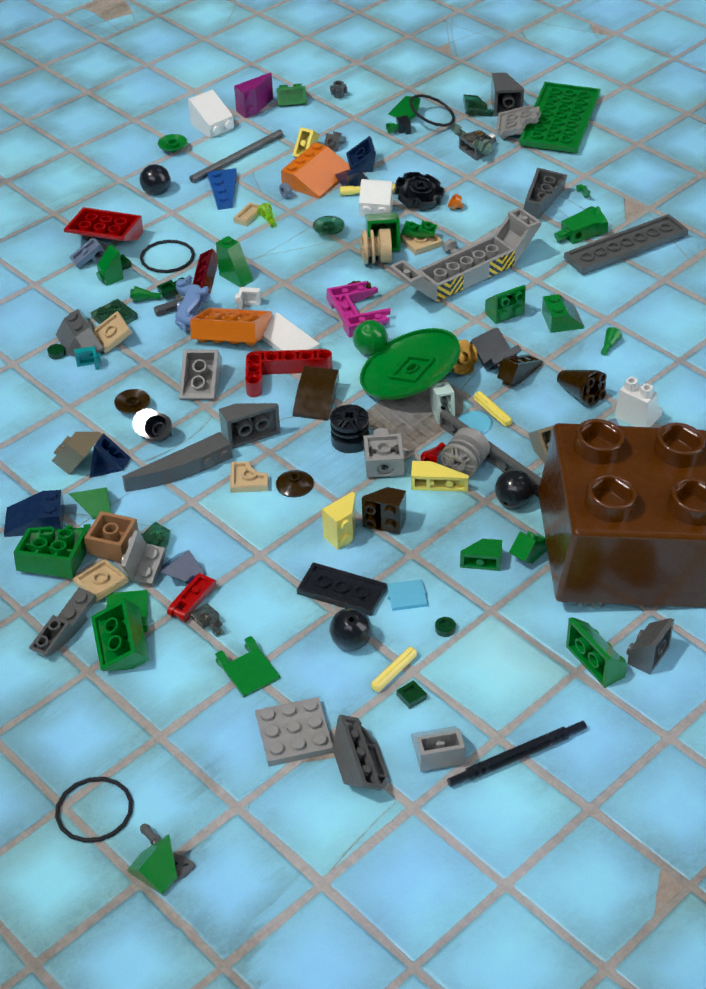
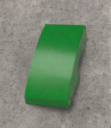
M406 220L401 234L418 238L434 237L437 225L422 220L421 225Z

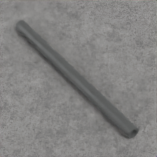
M279 129L189 176L190 181L194 183L206 177L207 172L219 170L282 137L283 131Z

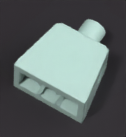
M448 382L436 383L430 387V405L437 424H440L441 406L445 407L446 411L455 416V392Z

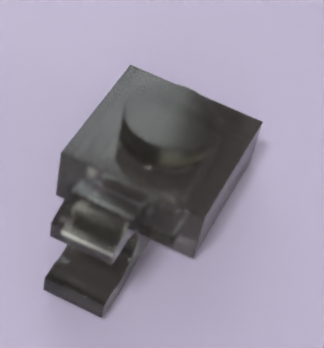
M208 603L190 613L191 619L202 629L209 626L216 637L224 633L220 628L223 624L219 620V613Z

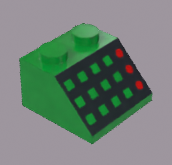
M560 294L543 296L542 315L550 333L584 329L580 316L572 303Z

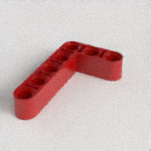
M327 349L250 352L246 355V393L249 397L253 398L262 394L263 375L302 373L304 366L332 369V352Z

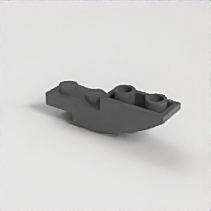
M79 587L59 615H52L29 646V649L44 657H48L63 647L88 620L86 614L97 600L96 595Z

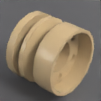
M379 229L378 237L374 236L373 230H370V237H367L366 230H362L360 251L364 264H368V257L370 256L372 264H375L376 256H379L381 263H392L390 229Z

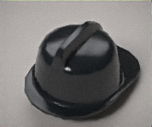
M147 408L137 412L132 421L133 429L139 435L158 442L172 437V422L167 415Z

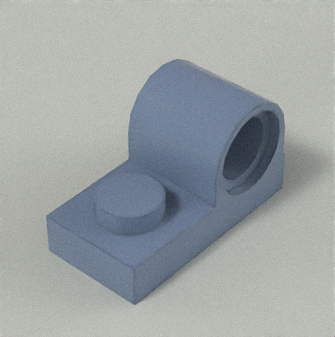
M93 237L69 258L80 269L91 258L94 262L98 263L105 250Z

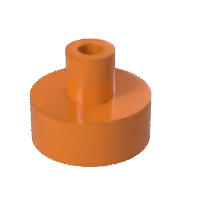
M455 193L449 200L448 207L452 210H455L457 207L462 209L464 206L461 202L462 197Z

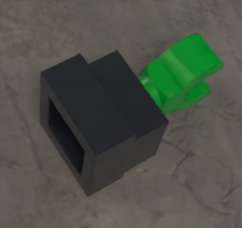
M407 115L397 117L396 124H386V130L388 133L398 130L399 134L405 133L408 135L411 134V122Z

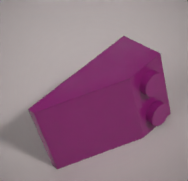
M272 73L264 74L234 86L236 111L244 118L258 114L273 100Z

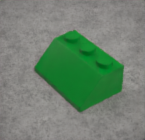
M123 599L91 616L101 671L134 669L150 660L138 606Z
M574 617L569 618L566 640L568 650L604 688L625 678L627 668L625 659L619 656L611 644L606 642L589 623Z

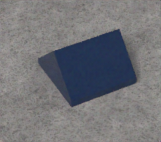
M368 136L346 153L350 169L361 168L363 172H373L376 151L372 138Z

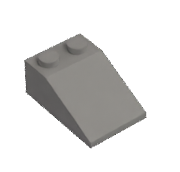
M183 350L180 400H215L222 366V357L219 350Z

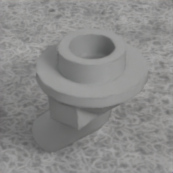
M452 239L444 242L442 247L445 252H450L451 254L460 251L457 249V241Z

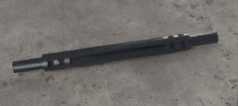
M582 720L566 728L564 726L467 767L466 771L448 778L447 783L452 787L469 779L471 781L567 740L570 735L586 729L587 725Z

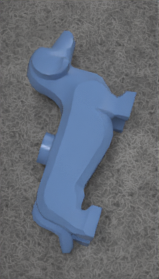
M191 275L176 282V290L184 298L177 304L175 324L183 328L184 332H187V330L191 332L190 319L201 309L202 302L208 303L211 298L210 293H207L209 290L208 286L201 289L199 285L192 284L193 279Z

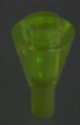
M261 204L257 209V213L269 223L271 228L276 227L271 204Z

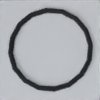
M423 94L414 95L410 98L409 105L412 111L425 122L441 127L451 126L455 122V115L452 109L441 100ZM423 97L437 101L450 112L452 121L441 124L426 119L414 109L412 105L413 100Z
M162 240L148 245L142 251L140 260L141 264L148 270L157 273H170L186 268L193 262L195 253L193 248L185 242ZM163 243L184 245L190 249L192 254L186 264L169 270L149 267L144 263L143 257L145 252L151 247Z
M89 777L74 783L63 792L56 804L55 819L59 829L70 839L84 843L100 842L115 836L127 825L133 813V799L128 788L119 781L107 777ZM105 781L115 784L125 792L129 801L128 813L122 824L112 832L100 837L84 838L70 833L63 826L60 819V807L65 797L76 787L88 782Z

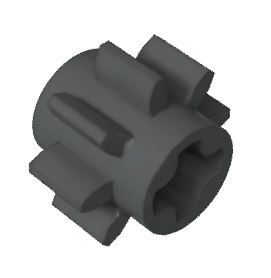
M340 80L334 81L333 85H330L331 95L338 99L343 98L344 94H347L346 84Z

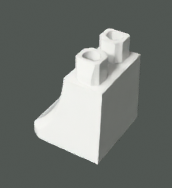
M630 376L619 390L614 417L634 427H651L662 416L663 410L658 406L657 393L653 392V386L648 383L640 386L638 385L637 378Z

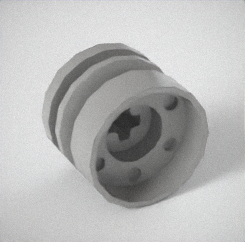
M463 427L455 433L442 450L441 461L445 467L471 477L490 453L489 442L478 430Z

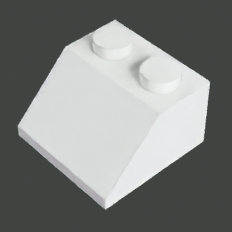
M361 179L359 216L392 213L393 181Z

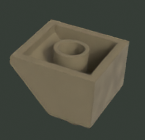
M75 432L71 437L67 436L53 452L56 456L52 462L70 475L87 456L102 433Z

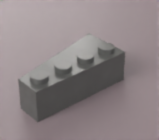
M537 167L525 200L524 210L538 219L564 191L567 175Z

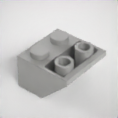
M455 726L411 734L421 772L465 764V745L460 730Z

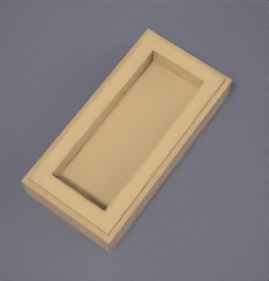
M251 202L248 203L233 218L234 223L248 226L263 212V206Z

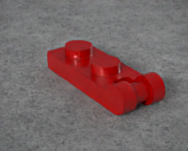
M198 573L169 605L167 615L177 616L180 621L187 622L190 614L216 586L215 579Z

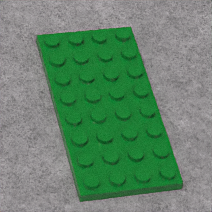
M544 82L534 105V108L539 106L541 112L538 118L539 121L536 124L529 123L525 126L524 132L519 139V145L578 153L601 89Z

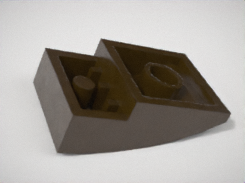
M304 366L295 397L293 417L328 421L336 398L335 392L339 383V370Z

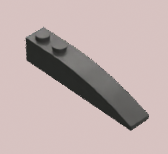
M218 432L122 476L124 490L130 492L156 487L203 472L233 458L232 445L221 432Z

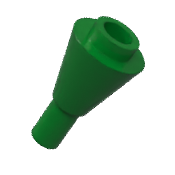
M137 286L130 290V299H133V302L150 299L160 300L161 293L150 292Z
M615 327L606 329L604 346L601 350L602 355L606 356L610 348L622 338V333L619 329Z

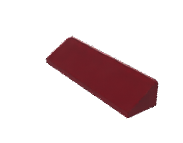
M213 249L200 254L192 283L199 285L201 289L208 286L209 290L207 293L210 294L218 265L217 253Z

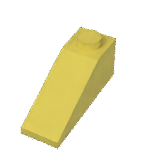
M412 461L411 490L468 492L469 475L432 461Z

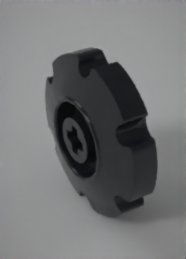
M408 172L403 177L397 178L394 193L398 195L397 199L404 205L427 210L435 208V204L442 202L444 188L440 186L441 182L429 174L423 175L420 172Z

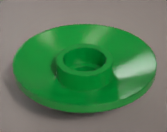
M179 134L165 135L158 140L159 148L165 151L175 152L187 145L186 137Z

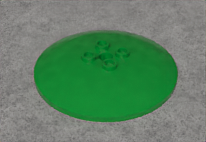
M439 328L420 329L403 334L389 341L384 349L373 353L361 370L360 384L369 396L382 400L400 399L420 393L438 383L453 369L460 357V343L453 333Z

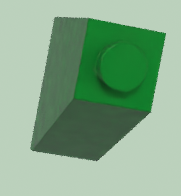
M229 236L216 242L219 275L239 287H244L251 283L253 277L240 243Z

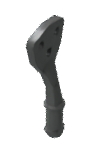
M142 824L140 826V832L147 837L151 845L160 840V836L151 829L150 825ZM173 854L175 864H177L175 868L178 877L173 883L185 878L195 868L193 861L177 854Z

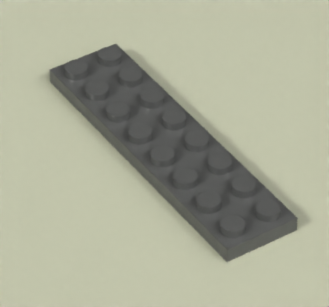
M667 214L564 253V259L581 274H585L688 235V229L671 215Z

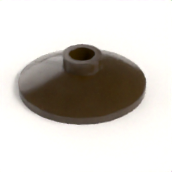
M140 389L125 390L119 393L114 400L115 408L126 414H135L142 409H146L150 404V396L147 392Z
M290 470L282 473L277 478L276 488L280 494L286 497H301L312 490L313 478L307 472Z

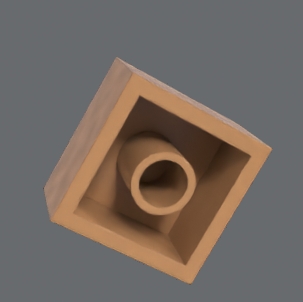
M100 511L84 537L87 554L121 562L122 556L127 552L129 538L133 536L135 530L139 531L137 519Z

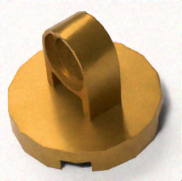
M458 340L461 353L451 371L457 375H466L474 370V364L478 361V353L476 347L470 344L468 340Z

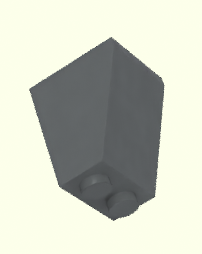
M492 73L491 103L494 116H498V113L523 107L524 88L507 73Z

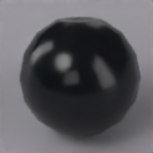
M152 164L141 171L139 182L143 191L149 195L157 196L168 190L171 178L166 168L158 164Z
M511 469L503 472L495 484L496 497L507 508L518 509L526 506L533 498L535 492L533 480L522 470Z
M346 608L334 615L330 622L329 632L332 641L337 647L347 651H355L364 647L372 636V625L365 612L357 608Z

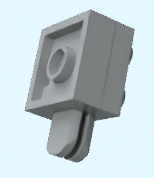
M377 428L373 431V435L363 436L367 478L404 475L401 433L390 434L386 428Z

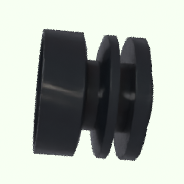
M352 404L342 405L334 409L330 415L332 446L343 453L362 451L364 449L363 436L369 435L368 412L364 408Z

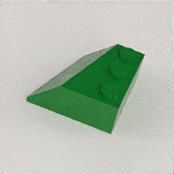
M83 524V528H73V525H66L64 529H54L52 526L27 528L13 552L16 571L73 579L87 552L84 537L91 528V524Z

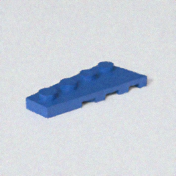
M237 168L207 172V178L218 210L233 208Z

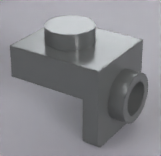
M333 131V134L326 133L324 145L328 146L331 150L338 151L339 142H346V137L342 136V133Z

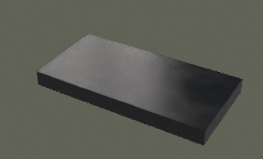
M313 562L299 584L297 594L345 609L357 608L365 612L366 615L372 616L387 589V583Z

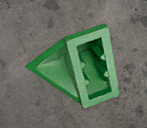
M405 96L388 114L396 118L407 115L409 120H411L416 115L409 105L410 98L413 96ZM415 98L412 102V105L417 112L421 100L420 98Z
M107 487L68 493L92 517V520L97 518L100 511L111 513Z
M169 834L144 850L127 869L130 874L161 895L168 890L178 877Z

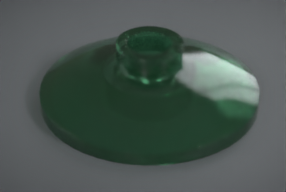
M323 216L316 219L313 223L314 231L321 235H335L340 233L345 227L344 221L336 216Z

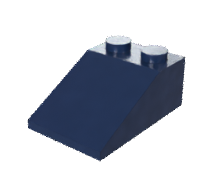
M41 491L7 507L4 537L23 536L27 528L52 526L54 529H63L65 505L62 491Z

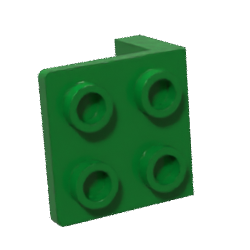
M302 83L293 84V87L279 85V88L276 89L278 106L307 103L306 90Z

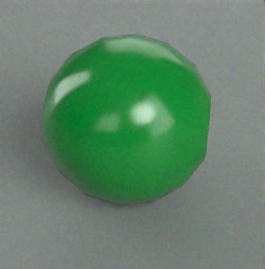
M363 321L353 331L354 346L362 354L372 355L373 353L380 352L387 344V330L378 321Z

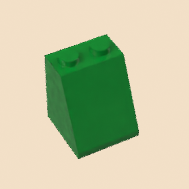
M397 213L365 214L367 237H370V230H373L374 236L378 237L379 229H390L392 252L401 251L400 220Z

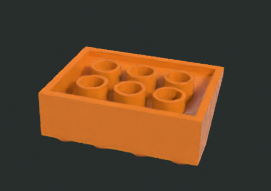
M315 142L281 170L282 184L288 183L292 190L320 199L339 183L335 174L350 170V166L328 146Z
M207 308L190 319L191 339H197L198 342L213 340L214 343L229 341L230 344L245 342L246 345H255L256 342L262 339L272 316V311Z

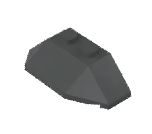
M76 309L65 317L55 334L61 345L64 346L68 356L75 357L74 349L95 346L96 353L105 350L80 309Z
M339 715L332 750L343 783L381 791L390 780L377 742L361 725L362 722L359 718Z

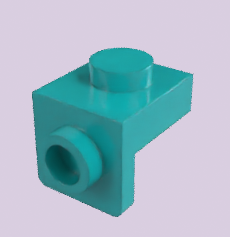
M95 346L74 349L77 367L94 364L95 370L99 369L98 363H101L100 353H96Z

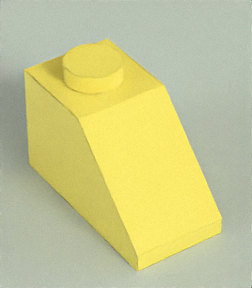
M300 127L292 156L298 157L312 144L317 143L319 134L314 130Z

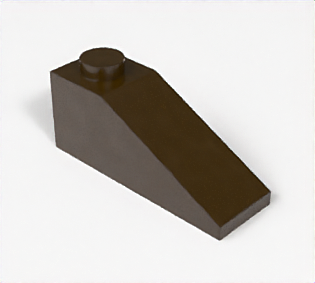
M529 354L503 358L497 378L503 380L502 383L509 386L521 383L540 367L543 361Z

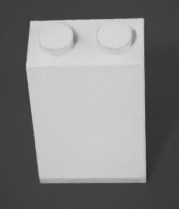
M211 89L188 99L191 125L209 138L234 129L233 115L214 90Z

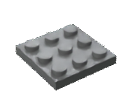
M319 697L255 710L269 767L333 753V744Z

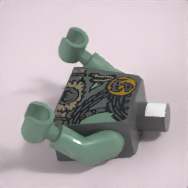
M453 124L451 130L459 136V149L474 160H478L492 152L493 142L496 141V136L493 133L487 135L482 130L466 133L461 129L460 125Z

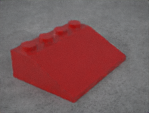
M83 207L64 228V232L119 241L138 240L143 233L142 216Z

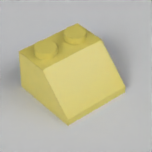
M354 492L347 494L322 509L323 537L337 550L348 545L354 539L356 526V500Z

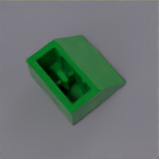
M521 285L486 299L485 314L495 324L524 314L526 286Z

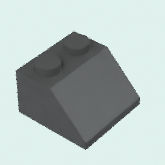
M668 618L652 622L644 630L641 629L637 635L636 642L631 643L627 649V664L650 675L670 648L674 619Z

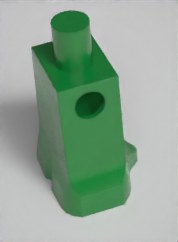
M590 206L562 220L561 230L555 232L554 236L558 242L567 239L572 244L596 235L607 233L608 221L599 206Z

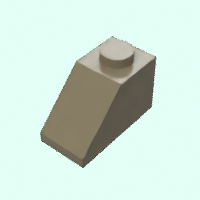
M553 425L528 433L534 452L544 464Z

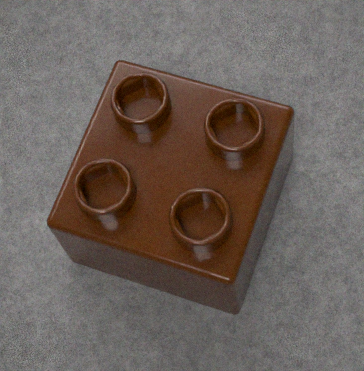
M588 419L581 424H555L551 433L538 495L556 600L569 603L706 608V431L678 422L668 423L661 426V428L616 426L614 423L602 419Z

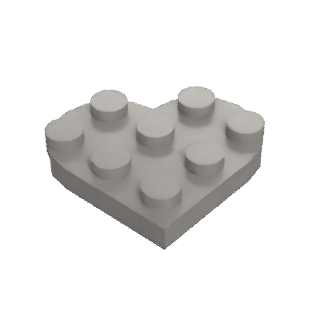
M528 105L498 113L496 128L501 138L504 139L513 134L520 135L524 132L523 129L527 124H536L541 115L539 106L534 108L533 105Z

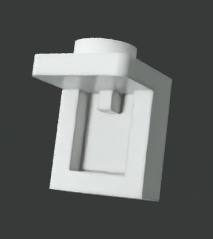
M240 287L239 293L235 295V303H238V309H242L243 305L260 306V288Z

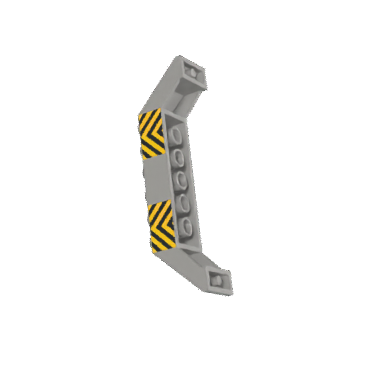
M519 207L508 212L507 218L495 235L418 270L404 260L391 265L390 270L410 286L434 301L439 302L515 266L540 228L541 221Z

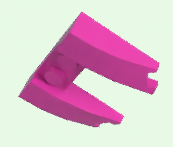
M367 281L327 288L326 299L331 308L336 309L343 321V329L349 338L353 337L354 329L363 321L375 320L382 325L389 322V317L386 316L390 315V308L361 314L355 308L353 303L378 293L377 287L366 288Z

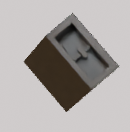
M386 487L364 495L362 497V527L400 534L406 520V491Z

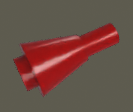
M441 442L437 447L424 451L421 454V461L438 463L441 452L446 446L445 443Z

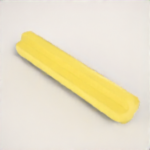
M481 391L474 394V400L503 426L507 427L512 424V418Z
M410 646L403 651L371 682L372 690L380 692L417 656L416 649Z

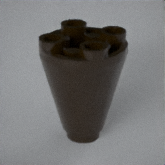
M562 370L557 376V382L586 405H594L606 396L607 375L598 370Z

